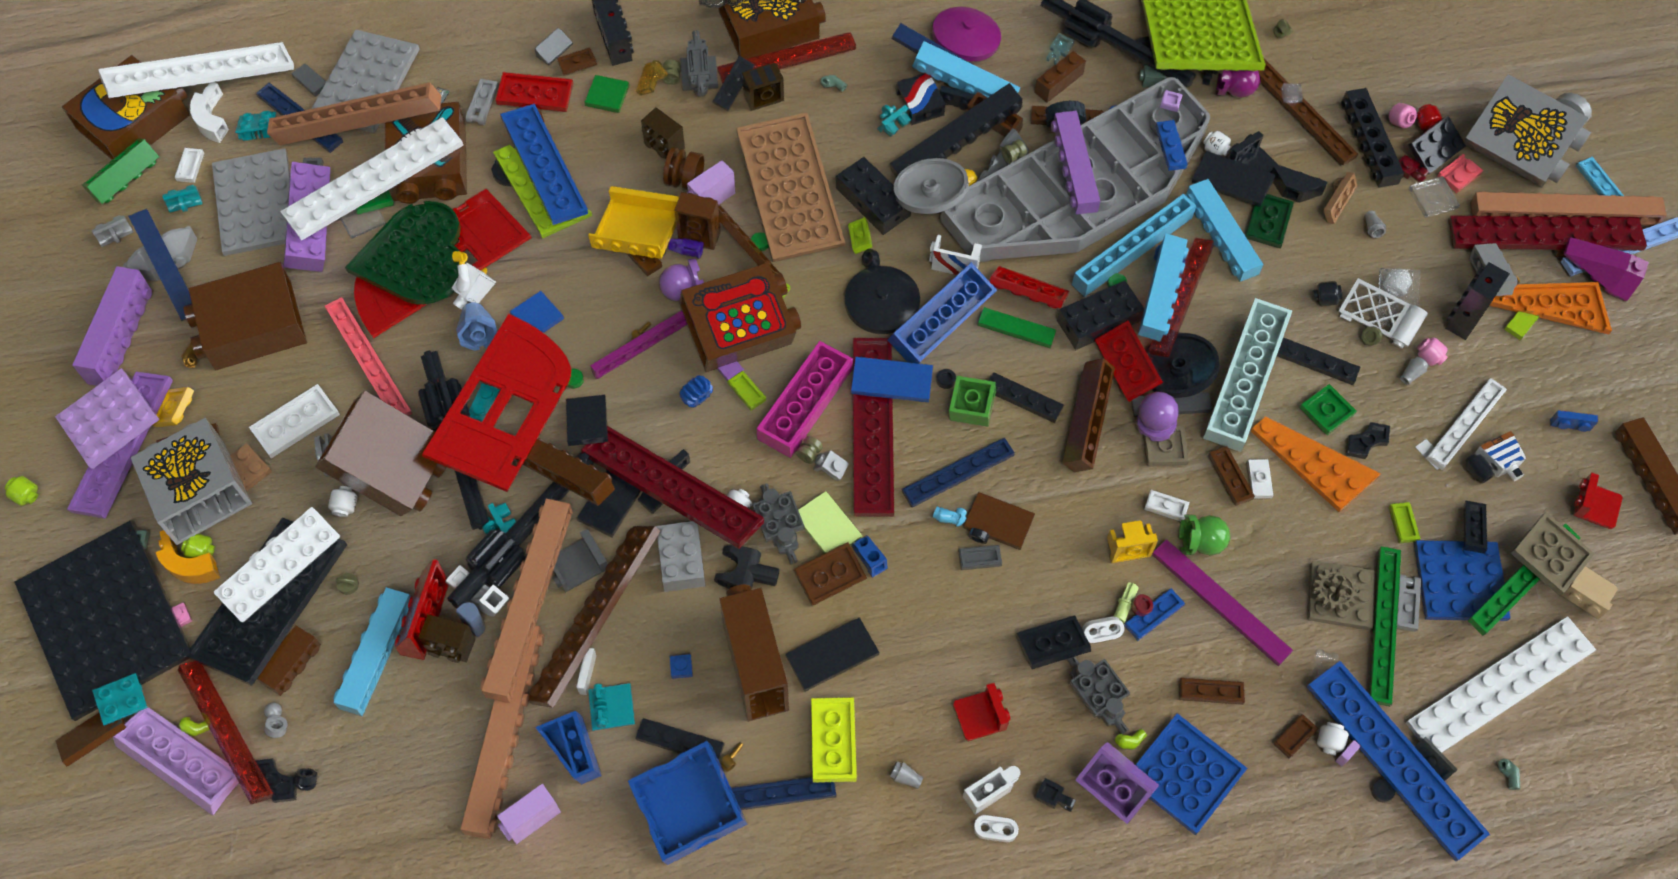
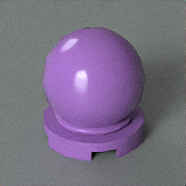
M689 259L687 266L681 264L671 265L660 275V290L667 299L679 301L681 290L704 283L703 279L699 280L697 273L700 269L696 259Z
M1165 392L1148 394L1139 406V415L1137 417L1139 433L1149 437L1151 441L1169 439L1170 435L1176 431L1177 417L1179 415L1178 404L1175 399Z

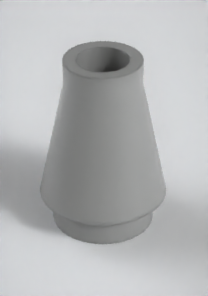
M1375 211L1366 212L1364 217L1368 234L1373 238L1382 237L1386 233V225L1376 215Z
M1421 357L1411 359L1400 380L1404 384L1410 385L1411 382L1427 372L1428 363Z
M898 761L889 776L894 779V782L917 789L923 780V777L906 763Z

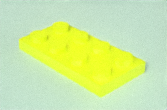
M811 698L813 782H857L854 698Z

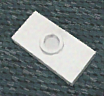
M1268 459L1248 460L1250 488L1255 495L1254 499L1272 498L1273 489Z
M1150 490L1144 510L1181 522V520L1185 519L1184 515L1187 513L1190 502Z

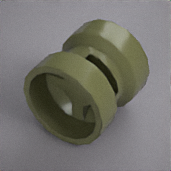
M666 60L663 63L664 72L662 73V80L669 85L677 84L680 81L681 64L676 60Z
M1017 139L1011 145L1002 147L1001 154L1004 160L1011 164L1017 158L1026 156L1027 149L1025 144L1020 139Z
M807 436L803 441V446H800L796 451V455L802 461L812 464L816 458V453L822 450L823 445L816 438Z

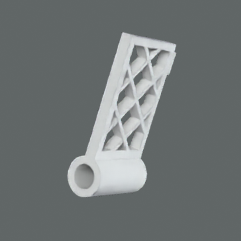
M1359 278L1339 309L1341 318L1349 322L1353 319L1367 327L1375 326L1379 328L1383 335L1393 340L1392 344L1401 349L1404 346L1408 347L1428 314L1422 308L1409 304ZM1359 284L1367 288L1368 295L1357 297L1356 289ZM1382 295L1386 303L1375 306L1372 297ZM1370 297L1372 307L1361 310L1359 300ZM1357 302L1359 311L1350 313L1345 310L1349 303ZM1398 303L1404 306L1401 313L1392 315L1389 305ZM1387 306L1390 316L1379 319L1376 309ZM1374 310L1376 320L1370 322L1364 320L1362 313ZM1391 319L1393 327L1390 332L1381 328V321Z

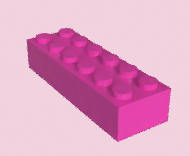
M819 341L757 427V440L791 458L853 370V358Z

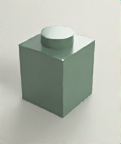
M1145 64L1143 70L1139 72V81H1142V87L1150 88L1166 79L1165 75Z

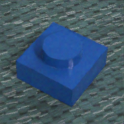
M691 654L670 656L672 679L693 677Z

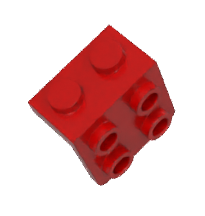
M1591 472L1587 478H1583L1580 482V492L1574 503L1576 507L1573 516L1608 529H1613L1617 523L1623 497L1618 493L1597 486L1600 475Z
M995 683L986 685L985 692L954 701L953 707L965 740L972 741L1007 730L1011 720L1008 709L1003 707L1001 702L1003 701V695L1000 688H996Z

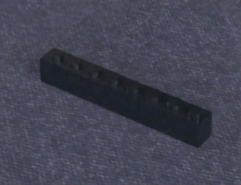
M1008 83L891 162V171L897 178L902 170L915 162L931 158L947 159L950 155L957 154L961 151L962 147L972 144L980 135L987 134L993 126L1003 123L1011 114L1018 113L1022 108V97Z

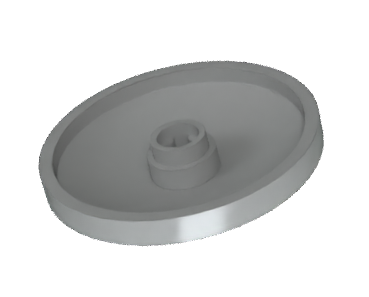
M942 158L921 160L909 165L899 173L894 182L895 198L908 211L919 214L939 213L954 207L965 197L969 187L968 176L965 169L954 161Z

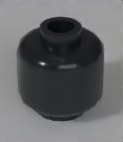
M1336 281L1320 282L1317 285V289L1313 290L1314 300L1319 301L1320 306L1337 305L1339 300H1342L1341 285H1338Z

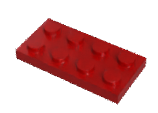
M503 72L495 101L497 105L525 107L535 104L536 108L542 110L567 112L573 88V79Z
M1001 266L995 270L989 281L997 289L1010 290L1014 295L1027 296L1031 301H1041L1054 309L1062 308L1070 292L1069 290Z
M1129 321L1095 339L1104 358L1115 367L1114 377L1128 402L1163 383Z

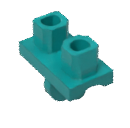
M884 105L881 108L882 114L880 118L887 119L882 121L881 126L877 129L880 133L885 131L890 137L899 130L894 122L898 121L902 127L910 123L911 118L907 114L909 108L904 105L894 113L896 110L894 105L891 107Z
M194 185L186 186L185 189L179 191L170 190L167 194L162 195L169 213L178 210L186 212L189 207L203 204L197 187Z
M493 503L487 505L494 520L488 517L489 522L483 526L482 530L485 534H488L492 529L496 531L500 529V531L506 534L516 523L514 518L506 522L502 521L503 518L511 515L507 504L503 503L496 507Z

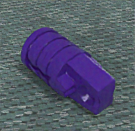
M671 238L668 249L681 255L700 259L704 243L686 238Z

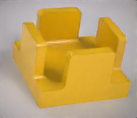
M1141 520L1123 523L1121 527L1124 537L1116 538L1114 529L1109 530L1107 540L1111 550V564L1151 557L1158 542L1156 533L1153 534L1150 523L1145 524L1143 527Z

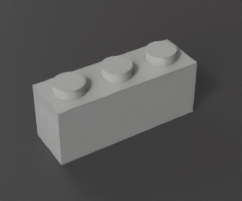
M1497 244L1474 245L1470 261L1476 272H1478L1480 267L1485 268L1488 262L1510 273L1496 296L1512 295L1514 288L1517 286V277L1513 274L1509 263L1506 262Z

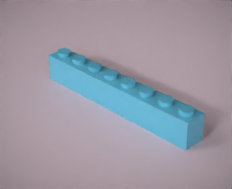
M1182 194L1076 271L1072 286L1086 297L1108 281L1109 277L1120 272L1161 242L1166 233H1173L1192 219L1196 205L1187 196Z

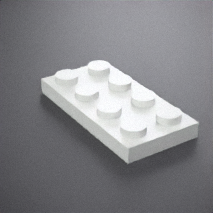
M317 384L249 428L270 458H273L340 414Z

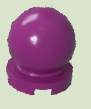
M1223 70L1222 73H1218L1217 95L1224 96L1227 91L1232 96L1238 98L1252 95L1260 84L1258 70Z

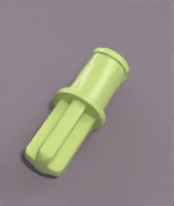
M1130 582L1127 583L1122 597L1118 599L1119 604L1114 614V617L1119 618L1122 623H1125L1132 600L1138 591V586Z

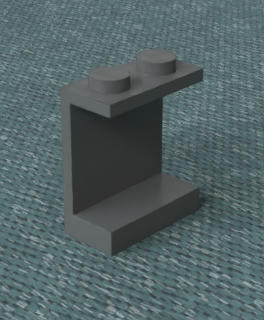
M588 529L580 532L581 540L559 552L553 571L555 576L552 578L558 588L562 586L565 593L606 571L607 561Z

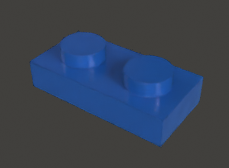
M1557 410L1550 419V426L1560 429H1577L1582 432L1591 431L1598 423V415Z

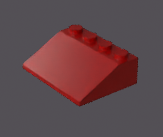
M433 559L423 569L420 578L416 579L414 596H411L409 599L407 616L403 617L401 633L395 640L396 650L401 656L425 660L427 651L418 637L428 614L439 617L449 585L446 583L447 577L436 559Z

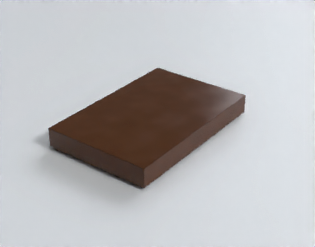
M978 492L965 522L964 529L969 531L971 528L981 529L990 535V539L1021 550L1035 513Z
M849 542L793 570L811 606L867 579Z
M97 713L57 739V748L66 767L126 729L123 718L103 725L100 713Z

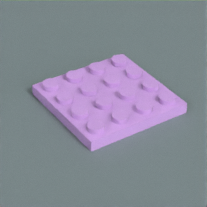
M122 368L55 416L87 465L92 469L160 420Z

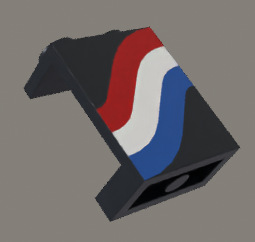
M926 73L919 74L915 77L896 82V95H902L909 108L911 125L945 115L946 104L931 75Z

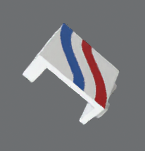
M937 235L936 242L932 241L929 262H932V270L958 275L971 262L978 269L982 244L974 243L970 256L940 249L941 235Z

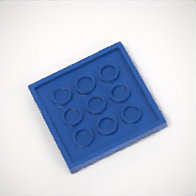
M1416 540L1414 543L1418 575L1421 578V596L1425 620H1468L1504 584L1498 542H1487L1485 554L1464 550V541ZM1508 612L1500 621H1508L1511 618L1510 612Z
M1178 713L1136 764L1140 770L1159 785L1149 799L1195 836L1248 769Z

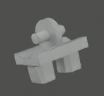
M118 215L106 224L101 223L95 226L92 232L101 247L114 241L116 243L121 242L120 238L133 233V230L124 215Z

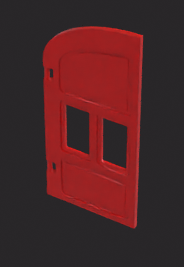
M487 189L482 190L466 200L462 205L452 209L460 222V235L458 238L460 242L454 246L460 252L468 250L477 260L472 266L479 270L486 268L532 238ZM356 277L354 285L356 307L363 324L373 338L427 305L406 302Z
M508 314L425 448L422 457L508 492L521 466L559 402L561 395L569 384L571 366L561 348L539 329L520 318ZM479 381L501 390L482 422L461 414L462 409ZM556 386L560 387L558 393L553 392ZM512 395L534 403L516 436L494 428ZM515 458L519 459L516 466L512 465Z

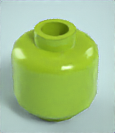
M24 476L13 477L5 485L6 497L20 506L28 503L32 504L38 498V486Z
M198 533L183 542L181 551L184 552L186 558H195L206 553H210L213 556L215 546L212 545L211 537Z

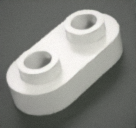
M1112 616L1088 621L1083 625L1082 630L1090 643L1119 638L1124 633V624L1119 618ZM1115 624L1113 628H1109V626Z
M983 815L978 817L974 824L975 834L985 840L1011 842L1017 837L1019 831L1017 823L1009 818ZM986 825L989 830L984 832L981 830V826ZM1008 828L1011 833L1006 835L1003 833V829Z

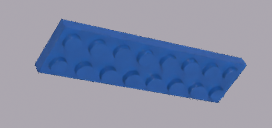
M535 104L501 113V120L552 224L555 225L587 215L588 209Z

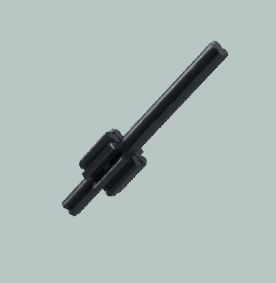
M1043 0L1041 2V7L1065 20V34L1090 48L1097 47L1102 40L1163 75L1178 79L1185 87L1192 85L1196 77L1194 72L1188 69H1156L1152 49L1112 28V14L1090 1L1079 0L1076 2L1075 7L1063 0Z
M428 350L424 352V355L420 356L428 382L424 384L425 389L418 391V396L427 425L430 426L431 430L437 431L461 392L462 386L455 378H450L446 381L438 352ZM466 403L461 411V414L470 417V412ZM455 471L472 530L478 528L481 530L489 522L477 480Z
M580 452L576 456L583 463L594 465V462L589 459L588 454ZM553 482L506 534L503 531L492 529L467 555V565L472 571L447 597V600L457 609L460 605L469 603L486 583L489 586L494 585L500 588L517 570L522 561L526 559L525 555H523L525 552L519 546L533 532L535 523L538 524L541 505L545 504L546 499L561 501L570 490Z

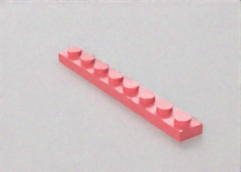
M341 297L325 305L327 312L380 400L407 416L411 415L410 408L343 298Z

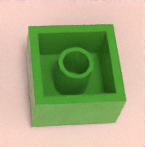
M957 376L949 408L950 420L989 427L996 394V382Z

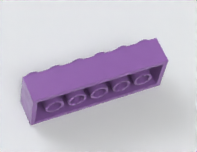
M292 162L289 178L288 206L328 184L330 181V167ZM286 221L283 267L322 272L325 262L327 226L301 241Z
M116 266L72 366L89 385L98 386L117 372L119 366L123 363L124 354L131 344L133 333L137 330L140 317L145 312L146 303L152 296V289L139 270Z

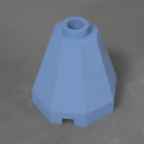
M472 302L463 307L456 328L460 345L474 351L480 350L479 347L481 346L488 348L498 332L495 320L481 304Z

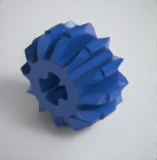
M700 375L692 378L680 390L682 401L693 408L701 405L713 392L711 382Z

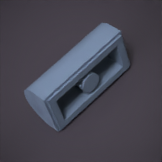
M473 603L460 605L456 612L461 622L468 625L476 637H480L485 631L486 626L476 605Z

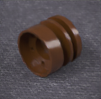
M672 147L664 164V184L666 186L673 185V187L677 188L682 181V188L688 190L687 183L701 175L704 171V155L691 151L686 158L685 150L681 149L679 151L678 148Z

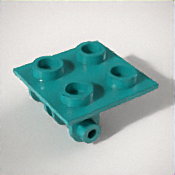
M263 111L258 114L245 113L240 116L235 133H238L239 140L246 141L253 140V138L255 140L257 139V133L259 139H262V134L263 138H270L267 134L269 118L276 117L277 112Z
M136 673L92 690L103 725L148 708L142 692V685L139 683Z
M631 683L602 687V684H595L593 689H588L592 731L635 725Z

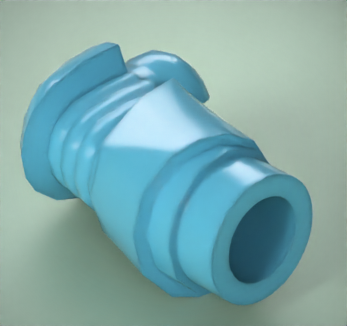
M937 506L933 518L939 522L952 523L959 527L966 521L967 511L963 508H957L955 513L954 511Z

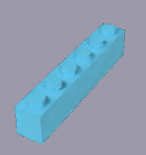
M925 41L912 66L919 72L931 75L934 79L941 80L953 88H958L971 94L979 92L986 97L991 96L1010 83ZM1010 83L1019 92L1020 87Z
M1209 179L1190 185L1186 196L1196 205L1194 211L1196 217L1201 220L1205 231L1210 234L1213 244L1222 253L1223 260L1229 264L1232 274L1237 277L1239 282L1259 275L1264 264Z
M1166 233L1162 240L1138 332L1140 336L1161 341L1163 335L1167 336L1170 324H1167L1168 319L1171 320L1174 312L1171 306L1175 304L1178 293H1175V289L1179 288L1182 279L1179 278V273L1182 274L1185 263L1182 261L1183 258L1186 259L1189 248L1186 247L1187 239Z
M386 587L384 593L379 596L377 609L371 614L369 626L361 635L360 646L358 650L354 651L351 659L352 663L343 674L342 685L334 694L333 703L338 709L363 716L395 645L396 637L401 632L402 619L404 616H407L409 610L410 594Z

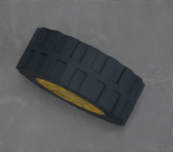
M1072 100L1051 104L1045 109L1046 125L1051 128V121H1054L1055 113L1077 111L1080 125L1086 122L1085 105L1082 102Z

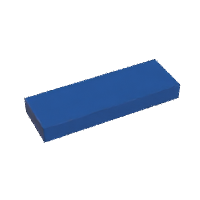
M1171 588L1153 601V610L1146 616H1138L1136 614L1124 626L1139 641L1181 609L1185 603Z

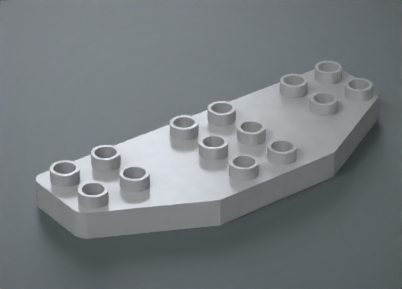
M1173 77L1166 78L1081 125L1100 197L1098 212L1075 214L1074 208L1070 205L1071 194L1066 189L1067 178L1063 176L1062 172L1063 162L1059 161L1060 150L1059 147H1056L1055 140L969 186L967 194L957 205L941 212L940 220L968 255L971 256L974 243L982 244L980 262L994 259L1077 253L1160 206L1168 199L1184 169L1168 171L1155 128L1156 122L1175 121L1188 164L1205 135L1210 115L1178 79ZM1165 90L1183 94L1178 112L1160 108Z

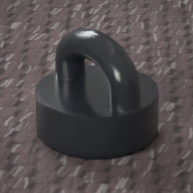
M867 249L862 255V264L868 268L880 266L879 253L876 250Z
M310 768L297 770L294 779L295 786L303 791L314 789L317 782V772Z

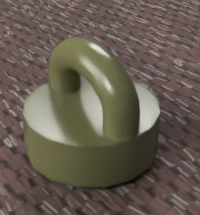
M1285 19L1277 22L1274 28V34L1277 38L1289 36L1293 32Z
M1370 326L1363 330L1361 339L1366 345L1374 346L1382 341V332L1379 328Z
M345 573L336 578L337 588L342 594L350 595L359 587L358 579L351 573Z

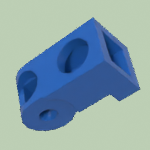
M866 535L852 543L855 553L866 566L872 578L888 569L887 558L869 536Z

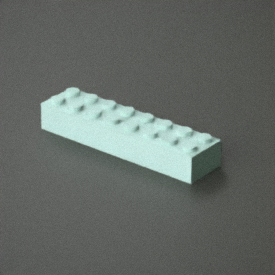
M1257 298L1254 299L1203 439L1222 446H1228V448L1239 452L1242 451L1292 310Z

